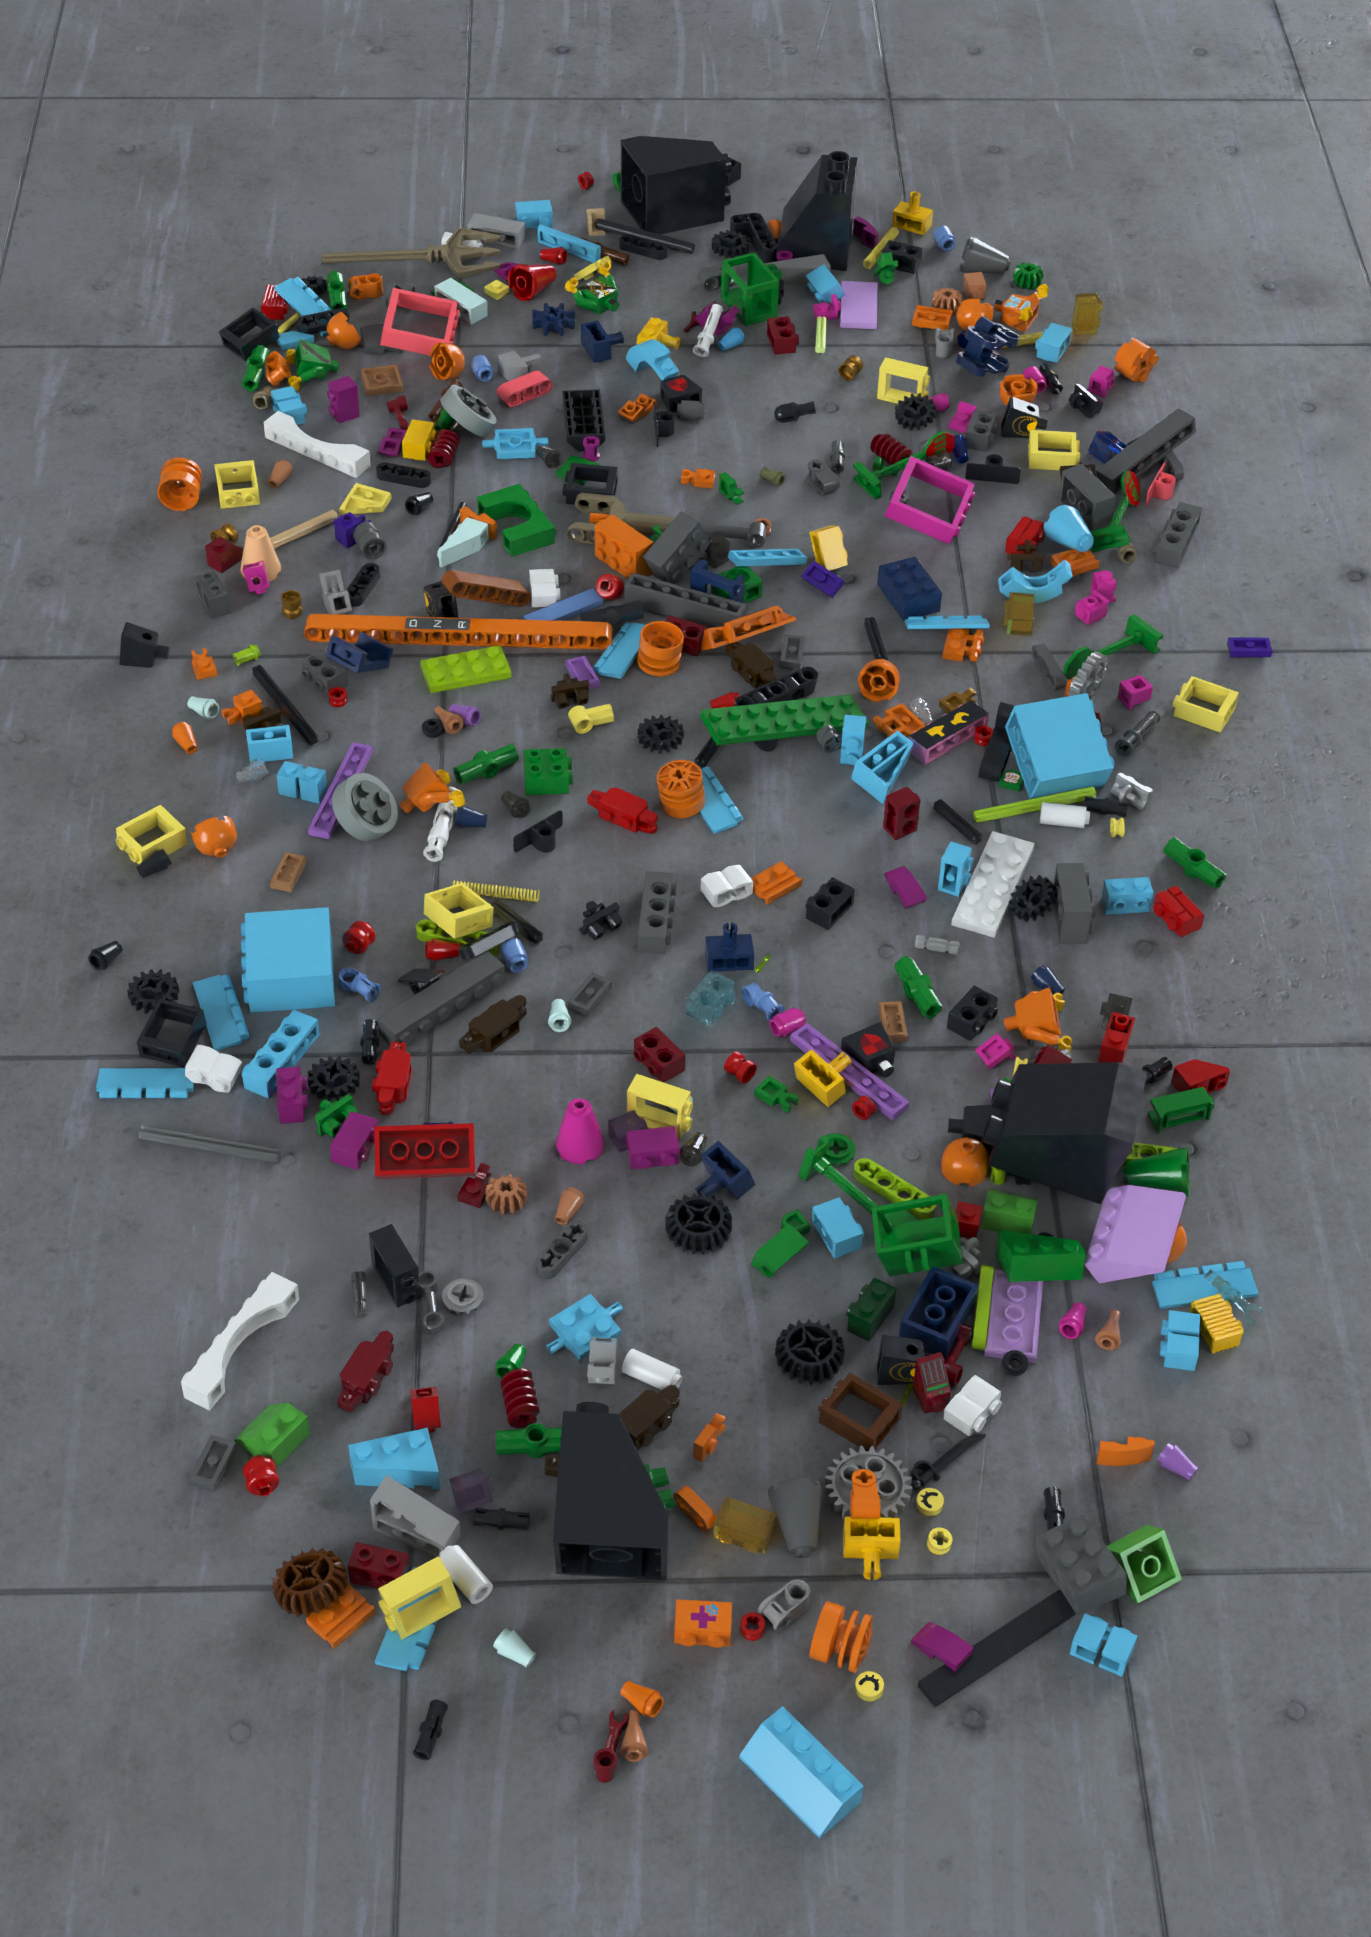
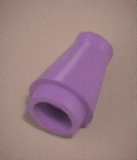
M452 704L449 707L448 712L461 716L464 724L468 727L476 726L480 721L481 712L475 706Z
M1168 1443L1157 1458V1461L1161 1463V1467L1185 1477L1187 1480H1190L1198 1470V1467L1190 1461L1177 1445L1173 1446Z

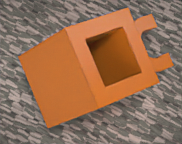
M252 689L233 697L234 708L223 709L222 717L228 719L230 726L238 720L243 725L242 718L249 714L254 718L260 716V711L263 709L262 701Z

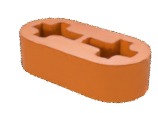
M684 1486L674 1493L673 1496L677 1506L700 1530L706 1532L717 1524L714 1512L690 1487Z

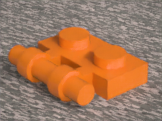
M949 629L942 659L963 662L964 657H969L970 661L976 662L981 655L984 632L978 629L975 634L969 635L970 629Z
M903 703L885 710V718L882 719L880 716L873 718L876 728L881 733L884 732L887 738L898 730L909 739L913 732L926 726Z

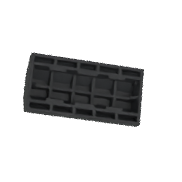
M600 389L562 391L567 443L581 452L585 451L583 439L587 436H595L600 440L599 446L605 442V427Z

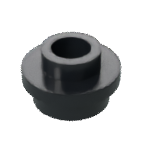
M428 719L423 722L422 731L425 736L436 738L441 735L443 724L437 719Z
M1011 1350L1004 1355L1002 1367L1007 1374L1020 1376L1027 1370L1028 1359L1021 1351ZM1016 1360L1020 1366L1014 1368L1010 1365V1362Z

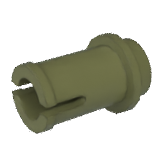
M766 466L763 467L764 469H761L760 478L772 482L774 486H781L785 482L783 472H776Z

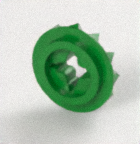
M838 1133L824 1136L830 1141L825 1155V1159L838 1167L839 1164L847 1165L849 1160L854 1159L856 1147L849 1137ZM834 1145H836V1148H838V1155L834 1154Z

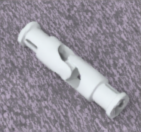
M448 787L451 791L449 794H452L454 790H458L454 787ZM449 800V803L438 804L433 827L427 839L428 846L423 851V855L429 861L437 862L443 858L442 850L447 845L449 831L452 828L458 807L453 805V800Z

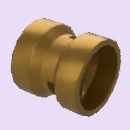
M849 356L839 366V375L844 380L851 381L862 371L863 362L858 356Z
M230 523L223 525L221 529H215L210 532L211 541L219 536L233 542L238 540L237 531Z
M288 590L281 594L282 614L288 619L298 618L303 613L301 594L298 591Z

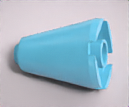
M1061 505L1051 511L1048 522L1045 521L1044 524L1045 534L1051 541L1079 552H1086L1092 547L1094 538L1076 508L1069 505Z

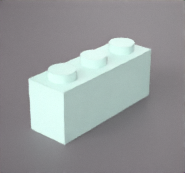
M449 278L434 286L435 297L458 302L459 317L472 325L488 316L487 300L454 279Z

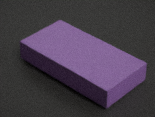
M585 656L565 660V666L572 678H577L578 681L588 680L590 684L589 689L600 687V681Z

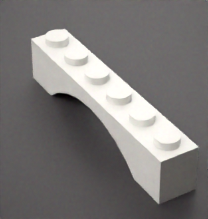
M277 411L264 421L265 438L352 477L357 478L371 467L369 450L355 444H333L314 439L300 430L294 418Z
M271 1272L266 1280L264 1279L260 1282L257 1291L251 1298L249 1297L245 1300L239 1313L231 1317L225 1330L214 1338L207 1352L202 1353L193 1369L183 1376L181 1385L185 1399L209 1411L225 1393L226 1368L236 1348L258 1328L287 1316L299 1301L298 1284Z

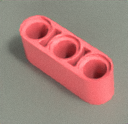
M538 370L501 384L497 389V396L509 407H515L547 394L552 388V381Z

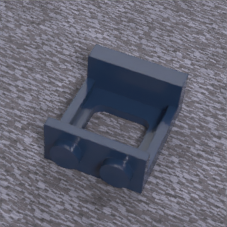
M702 559L691 569L690 589L707 593L708 583L728 591L730 600L744 603L743 592L745 585H743V575L740 574L733 581L709 572L708 562Z
M360 632L357 644H350L338 636H331L326 656L356 673L388 668L393 648L364 632Z

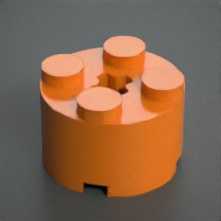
M1136 338L1130 339L1132 340L1131 342H1125L1119 348L1114 360L1117 362V367L1114 366V369L1134 382H1145L1153 366L1157 364L1159 356L1156 355L1152 347Z

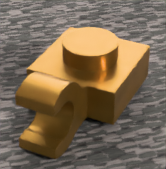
M969 688L959 695L955 691L939 700V707L948 714L970 700L976 703V700L972 698L976 695V692Z

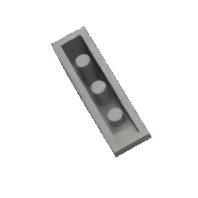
M824 254L765 263V265L775 264L777 266V270L779 269L783 274L781 279L784 283L807 284L809 281L806 275L823 264L829 271L831 267Z

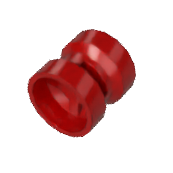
M735 1051L727 1058L724 1070L730 1075H735L736 1079L742 1084H746L755 1075L757 1065L751 1060H745L744 1055Z

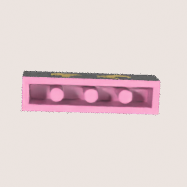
M972 700L960 705L936 721L913 732L909 736V740L913 742L910 754L924 765L930 763L974 737L977 727L987 726L989 713Z

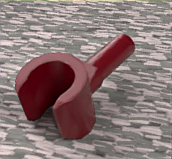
M696 311L691 313V321L684 329L686 333L694 325H700L695 319L697 316Z

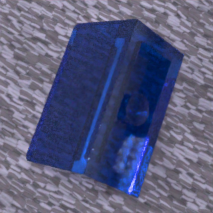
M1097 431L1088 452L1105 464L1128 445L1109 431Z

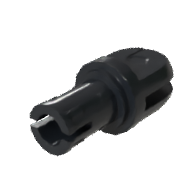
M814 401L799 405L791 402L778 406L774 411L775 419L780 423L798 421L800 416L816 414Z

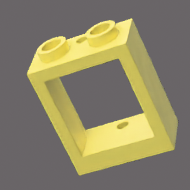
M885 357L879 369L877 399L898 404L899 400L904 401V396L911 397L912 393L890 388L891 374L918 380L917 394H914V397L921 393V397L929 395V391H926L930 382V376L928 375L929 367Z
M1030 430L1028 469L1060 470V466L1076 465L1080 462V441L1076 440V432ZM1038 448L1070 449V452L1038 451Z
M254 460L214 464L221 509L260 504ZM247 481L252 483L251 488L224 491L222 484Z
M1191 676L1188 683L1183 684L1180 696L1176 695L1172 705V707H1175L1174 717L1221 733L1236 709L1239 692ZM1191 697H1195L1218 705L1220 709L1218 712L1189 703Z
M161 805L116 828V843L121 850H125L130 859L138 864L156 849L158 851L164 849L167 855L188 845L186 828ZM157 826L165 833L162 837L143 847L134 840V838Z
M463 883L425 894L424 915L454 939L492 927L494 907ZM459 906L465 910L455 914L449 911V909Z
M636 1074L627 1090V1122L646 1129L675 1126L677 1138L681 1140L684 1132H688L692 1125V1118H690L693 1102H690L691 1091ZM645 1099L677 1109L678 1115L646 1105Z
M439 1556L378 1588L382 1600L378 1601L385 1615L386 1624L391 1632L397 1631L401 1640L461 1608L452 1578ZM436 1588L439 1589V1591L398 1612L399 1608Z

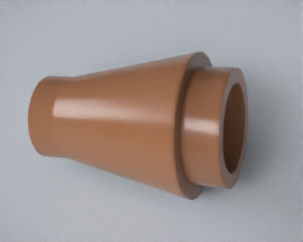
M280 460L275 463L271 476L267 481L269 486L278 488L282 482L292 475L293 467L288 461Z
M568 1187L566 1191H562L554 1220L558 1224L566 1226L584 1204V1194L573 1187Z

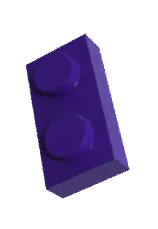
M815 561L801 575L803 580L832 599L845 584L843 579Z
M1228 637L1227 646L1230 657L1261 658L1271 657L1272 655L1269 638Z

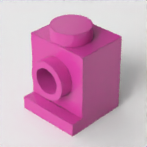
M1100 365L1090 376L1088 390L1095 395L1105 398L1107 390L1111 389L1114 384V370Z
M264 561L243 565V574L245 575L249 592L254 591L255 594L266 592L270 582ZM258 577L260 582H253V578Z
M1109 570L1093 572L1090 592L1092 594V591L1096 590L1108 599L1109 602H1116V597L1113 593L1116 590V580L1112 578L1113 574Z
M1094 590L1091 595L1076 602L1075 615L1087 625H1090L1106 617L1109 600Z
M1138 675L1120 682L1117 698L1128 710H1131L1134 705L1151 700L1153 687L1142 675Z

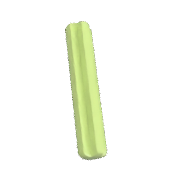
M825 316L817 317L815 346L817 354L825 352L827 321Z

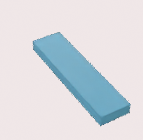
M541 224L537 227L538 243L551 248L563 247V249L567 250L568 254L593 263L601 259L600 245Z
M799 549L731 550L728 554V558L736 566L806 565L807 557Z

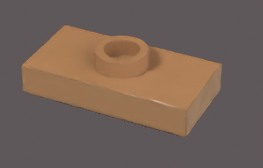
M285 852L270 881V888L292 893L307 863V856Z
M902 1001L878 1002L880 1022L891 1042H907L908 1034Z

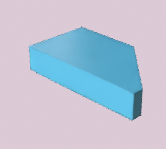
M289 331L279 334L280 338L276 340L282 350L297 347L300 339L313 343L314 336Z

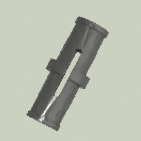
M835 440L831 444L830 460L832 461V471L836 473V468H838V473H841L844 470V443L839 440V445H837V440Z

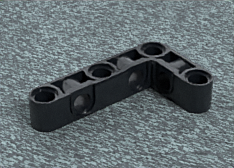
M803 667L737 697L734 706L804 698L814 692L818 672L812 667ZM778 739L753 742L761 750L770 752L776 748Z

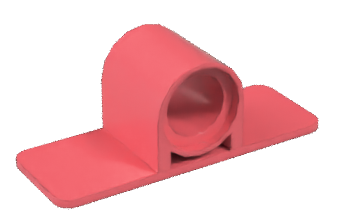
M1166 462L1163 463L1147 492L1146 506L1152 497L1162 500H1169L1173 497L1176 479L1173 475L1164 473Z

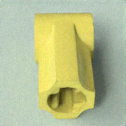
M610 704L588 709L584 706H575L568 713L575 731L580 734L589 732L593 726L614 721Z

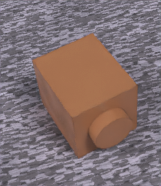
M982 272L964 273L962 289L966 299L985 300L986 282Z

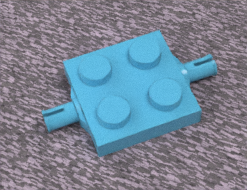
M533 428L495 430L494 440H482L483 448L494 447L497 459L505 460L536 458V447L548 446V437L536 438Z
M591 1294L587 1295L549 1319V1325L556 1332L558 1338L546 1345L547 1350L550 1351V1354H554L559 1349L565 1347L579 1361L590 1353L591 1337L617 1338L621 1335V1329L613 1321L612 1317L623 1311L622 1305L617 1301L608 1308H604Z

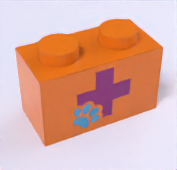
M676 1599L674 1644H681L683 1646L709 1645L713 1648L730 1647L732 1602Z

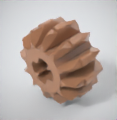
M939 288V290L934 291L932 307L953 310L952 314L955 315L958 306L963 301L962 295L958 290H954V288Z
M511 1173L507 1177H503L500 1174L498 1179L491 1178L490 1184L485 1189L488 1206H491L493 1212L500 1210L502 1216L505 1212H510L513 1215L515 1209L522 1210L523 1204L527 1201V1186L522 1182L520 1176L513 1178Z

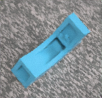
M654 339L631 347L625 358L635 372L651 366L662 381L678 376L679 373L678 368L669 358L671 352L665 345Z
M1063 560L1047 574L1038 577L1023 575L1012 567L998 578L999 589L1002 594L1014 601L1041 603L1063 593L1062 585L1070 580L1072 571L1070 563L1066 560Z

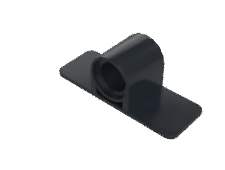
M653 402V420L656 446L658 447V437H669L674 434L675 415L670 411H656L655 402Z
M991 454L986 457L985 464L968 463L965 478L968 480L1018 484L1021 469L1003 466V458L1000 455Z
M559 810L514 836V852L517 853L531 844L540 852L547 853L553 851L556 847L555 830L563 825V812Z
M413 969L400 977L398 981L408 982L413 994L416 995L440 980L439 976L444 974L445 970Z

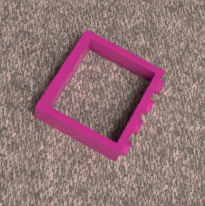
M910 456L884 516L950 544L953 536L957 537L966 517L965 515L975 495V492H972L975 484ZM910 476L962 498L952 524L899 502Z

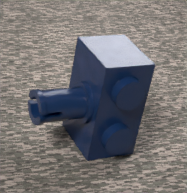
M598 320L581 324V344L594 363L610 360L611 345L624 343V337L621 332L607 335Z
M731 922V929H729V923L723 925V936H706L705 956L708 972L754 970L752 935H737L738 926Z
M717 1141L700 1155L711 1177L695 1188L699 1196L705 1193L706 1197L709 1198L719 1188H725L738 1200L756 1185L749 1169L720 1141Z

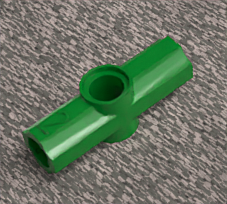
M337 270L331 271L327 275L331 310H347L342 274Z
M258 345L254 348L251 357L247 359V368L242 379V387L247 391L254 392L259 387L260 381L265 377V360L270 351L263 345Z
M513 744L490 753L487 750H481L474 755L473 760L454 767L453 773L460 785L481 776L492 778L499 772L500 768L519 761V755Z
M1174 837L1164 847L1163 853L1184 867L1183 872L1186 876L1199 878L1215 890L1221 887L1222 883L1226 880L1227 874L1207 861L1204 851L1191 849Z
M908 956L900 958L895 963L894 969L903 982L906 997L908 1000H914L923 1016L928 1019L936 1017L942 1011V1005L933 992L930 977L927 974L923 975L913 958Z
M535 1423L527 1426L526 1429L496 1430V1455L527 1454L531 1458H541L549 1452H560L562 1428H546L542 1424Z

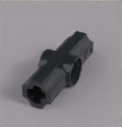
M640 601L580 613L581 621L607 622L611 626L644 619ZM608 611H615L618 618L615 621H609L606 618V613Z

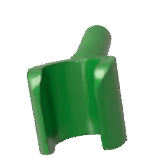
M881 457L874 459L873 471H879L887 467L884 465V460Z

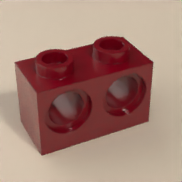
M789 316L767 318L766 334L774 355L796 353V345H799V336L795 334L794 323H791Z
M669 615L665 622L678 626L684 635L681 652L697 657L701 652L700 647L704 630L707 629V626Z
M908 786L886 796L883 828L895 840L916 832L918 827L921 799Z
M657 1026L634 1039L633 1055L638 1062H642L648 1068L649 1073L653 1077H657L660 1082L664 1083L685 1071L686 1055Z
M359 1542L355 1543L347 1565L350 1583L375 1589L411 1571L409 1553Z

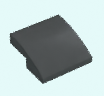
M384 324L361 327L360 331L366 352L383 355L385 349L399 353L403 352L401 349L380 345ZM393 325L392 329L400 330V326Z

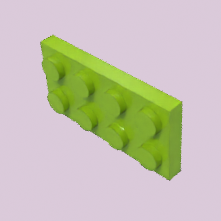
M501 645L420 660V667L430 693L512 678V672Z

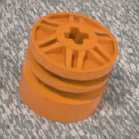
M180 457L169 459L163 464L157 489L158 498L169 509L175 511L189 510L198 502L202 471L190 459Z
M654 621L642 628L637 662L644 672L649 675L663 677L672 675L679 669L684 635L680 628L665 621Z
M674 760L660 768L657 774L660 806L663 812L670 817L678 819L689 818L698 814L705 805L702 771L699 766L692 761Z
M826 1601L814 1631L809 1658L828 1664L833 1654L837 1653V1667L843 1669L849 1657L848 1671L856 1673L860 1664L865 1659L871 1643L873 1616L865 1614L861 1624L858 1625L859 1611L855 1610L849 1621L844 1620L845 1607Z

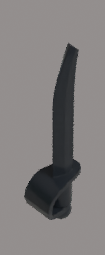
M986 1434L972 1435L964 1438L933 1464L925 1460L916 1462L910 1471L912 1488L919 1490L932 1478L935 1481L940 1480L939 1473L968 1448L984 1439ZM916 1470H923L924 1472L919 1476L916 1474Z

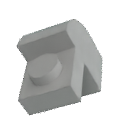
M515 350L498 355V371L509 381L538 370L542 372L541 356L538 353L523 358Z
M340 569L319 573L323 591L322 597L328 613L341 614L352 611L348 591L344 590Z
M591 1337L587 1370L588 1383H615L617 1338Z

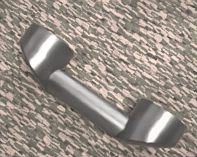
M423 1271L419 1273L420 1294L425 1297L427 1314L423 1318L424 1329L428 1333H437L445 1328L443 1316L437 1312L435 1294L438 1290L437 1277L432 1271Z

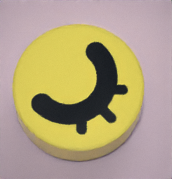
M925 1488L918 1493L916 1506L920 1513L926 1516H935L942 1511L944 1497L940 1491L934 1488Z
M872 1671L861 1673L855 1683L856 1694L864 1701L872 1702L878 1700L884 1691L882 1677Z

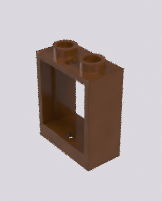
M849 1373L844 1380L840 1379L836 1383L829 1398L825 1397L821 1401L818 1408L820 1411L819 1423L858 1447L863 1446L865 1451L869 1452L871 1446H874L876 1450L899 1422L903 1404ZM849 1392L882 1411V1414L869 1430L835 1410Z

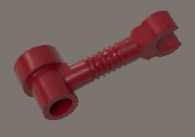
M405 395L399 396L395 400L387 401L389 413H395L400 429L408 430V422L402 413L408 410Z
M965 1324L961 1326L956 1341L944 1361L949 1384L954 1386L959 1384L963 1374V1366L955 1363L963 1348L967 1346L973 1334H970L973 1327Z
M614 1710L609 1715L610 1731L605 1749L598 1750L594 1755L593 1766L596 1771V1778L600 1782L607 1783L613 1779V1773L617 1768L615 1752L620 1734L626 1729L628 1724L627 1713H625L624 1719L620 1722L614 1720Z

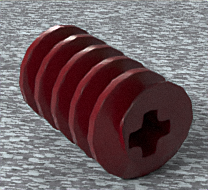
M448 429L438 431L428 455V462L432 467L442 468L451 465L460 444L459 436Z
M888 433L877 434L870 444L871 451L889 465L912 456V451L901 444L894 437H891Z
M528 1369L512 1370L506 1373L500 1381L507 1420L511 1427L527 1428V1426L537 1422L536 1416L540 1413L539 1406L537 1405L538 1399L535 1397L536 1390L533 1388L532 1372Z

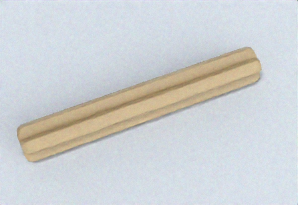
M330 510L270 537L274 549L333 523L334 519L338 518V514L334 510Z

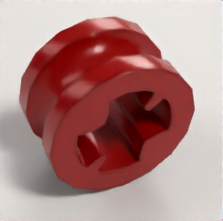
M586 171L578 175L580 187L587 189L594 185V179L590 172Z
M334 687L329 690L328 697L331 706L343 707L347 704L346 689Z
M989 726L977 727L974 742L979 746H988L993 729Z
M861 1096L858 1101L852 1104L854 1114L861 1120H867L870 1115L876 1112L874 1103L866 1096Z
M749 1612L741 1618L740 1631L745 1639L757 1641L764 1636L765 1620L759 1613ZM748 1623L753 1625L757 1623L758 1629L753 1631V1628H751V1630H748Z

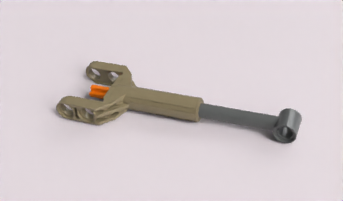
M580 493L576 497L575 507L582 513L590 514L589 523L576 522L568 527L567 537L572 542L595 544V537L591 534V532L595 531V524L612 514L639 533L654 535L652 528L656 524L659 526L660 531L664 532L676 517L626 512L623 503L615 496ZM586 500L589 505L582 506L579 501ZM606 502L609 506L602 508L598 503ZM754 522L749 528L700 523L707 536L744 539L754 548L762 547L765 542L767 527L762 522ZM577 529L582 534L574 535L571 530Z

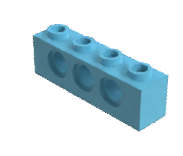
M293 1010L288 1017H285L277 1031L270 1035L264 1047L260 1048L250 1064L243 1068L244 1089L269 1099L277 1089L276 1068L295 1067L320 1036L318 1019Z

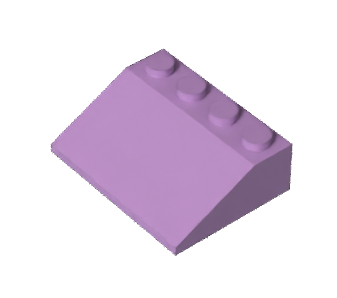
M1133 1185L1109 1189L1105 1195L1084 1263L1097 1282L1100 1284L1164 1272L1186 1195L1182 1192Z

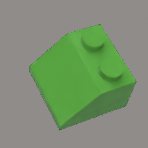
M989 1188L981 1229L1031 1234L1038 1197Z
M289 1403L270 1404L234 1441L253 1456L262 1455L272 1458L277 1468L310 1435L308 1416Z
M1145 1525L1107 1546L1126 1572V1592L1137 1604L1182 1580L1164 1529Z

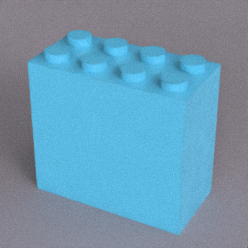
M1087 693L1014 706L1005 729L1029 799L1091 786L1095 790L1104 788L1114 769V760L1109 756L1107 740L1102 736L1101 723L1099 719H1096L1093 701L1089 699Z
M329 907L245 913V923H241V935L245 937V939L241 940L242 954L246 953L245 956L241 957L242 971L246 970L242 974V987L247 988L244 990L245 1004L249 1003L250 1013L335 1007Z

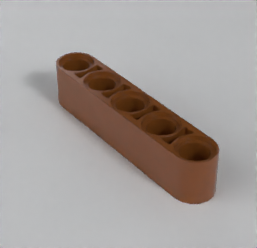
M457 570L447 571L441 579L442 584L452 596L516 607L525 606L531 599L530 593L517 580Z

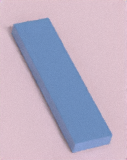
M592 588L523 616V620L565 621L580 613L603 605V598Z

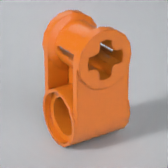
M373 273L353 276L348 280L349 294L352 299L378 298L384 294L382 276L380 274Z
M277 351L271 352L265 360L266 377L274 387H277L283 379L291 377L290 363Z
M858 1469L852 1474V1491L850 1493L852 1519H880V1495L878 1494L876 1475L868 1469Z

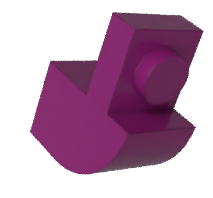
M715 301L702 309L695 317L703 329L712 305L717 304ZM736 305L722 312L714 335H722L732 326L736 320L735 315L740 311Z

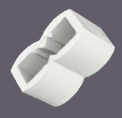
M553 569L529 570L532 607H547L560 600V588H556L559 585L558 575H554Z
M741 865L726 867L721 872L706 874L701 878L700 890L713 907H721L733 900H740L750 896L753 893V881Z
M197 1045L186 1064L185 1076L193 1083L207 1084L217 1092L229 1093L241 1072L242 1061L234 1056L219 1053L210 1047Z
M974 1375L948 1403L944 1410L943 1419L968 1436H971L975 1431L980 1432L986 1423V1418L990 1414L995 1415L1002 1404L1000 1401L1001 1391L977 1375Z

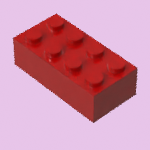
M474 1123L374 1126L376 1179L476 1176Z

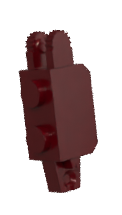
M380 1332L373 1343L370 1341L360 1342L340 1373L342 1391L337 1400L339 1408L352 1413L361 1402L367 1404L371 1396H375L378 1393L382 1379L390 1374L393 1367L391 1355L394 1350V1344H392L393 1334L391 1332Z

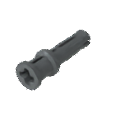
M1149 711L1134 729L1127 730L1124 733V737L1118 739L1115 743L1117 752L1123 756H1129L1133 752V748L1142 743L1143 736L1160 721L1159 713Z

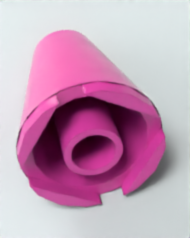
M581 1098L569 1102L556 1137V1149L560 1153V1157L569 1163L585 1164V1161L590 1159L594 1161L598 1159L604 1149V1138L593 1108L589 1101Z

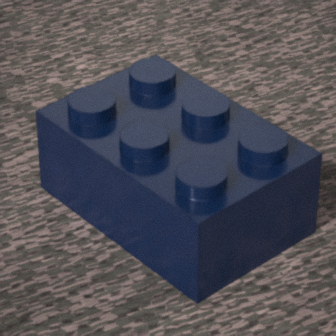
M916 557L879 566L877 585L903 621L908 619V616H925L940 612L942 592Z
M932 1266L901 1320L899 1337L921 1340L923 1342V1350L932 1354L941 1352L943 1358L946 1359L956 1341L961 1326L966 1323L977 1303L979 1285Z

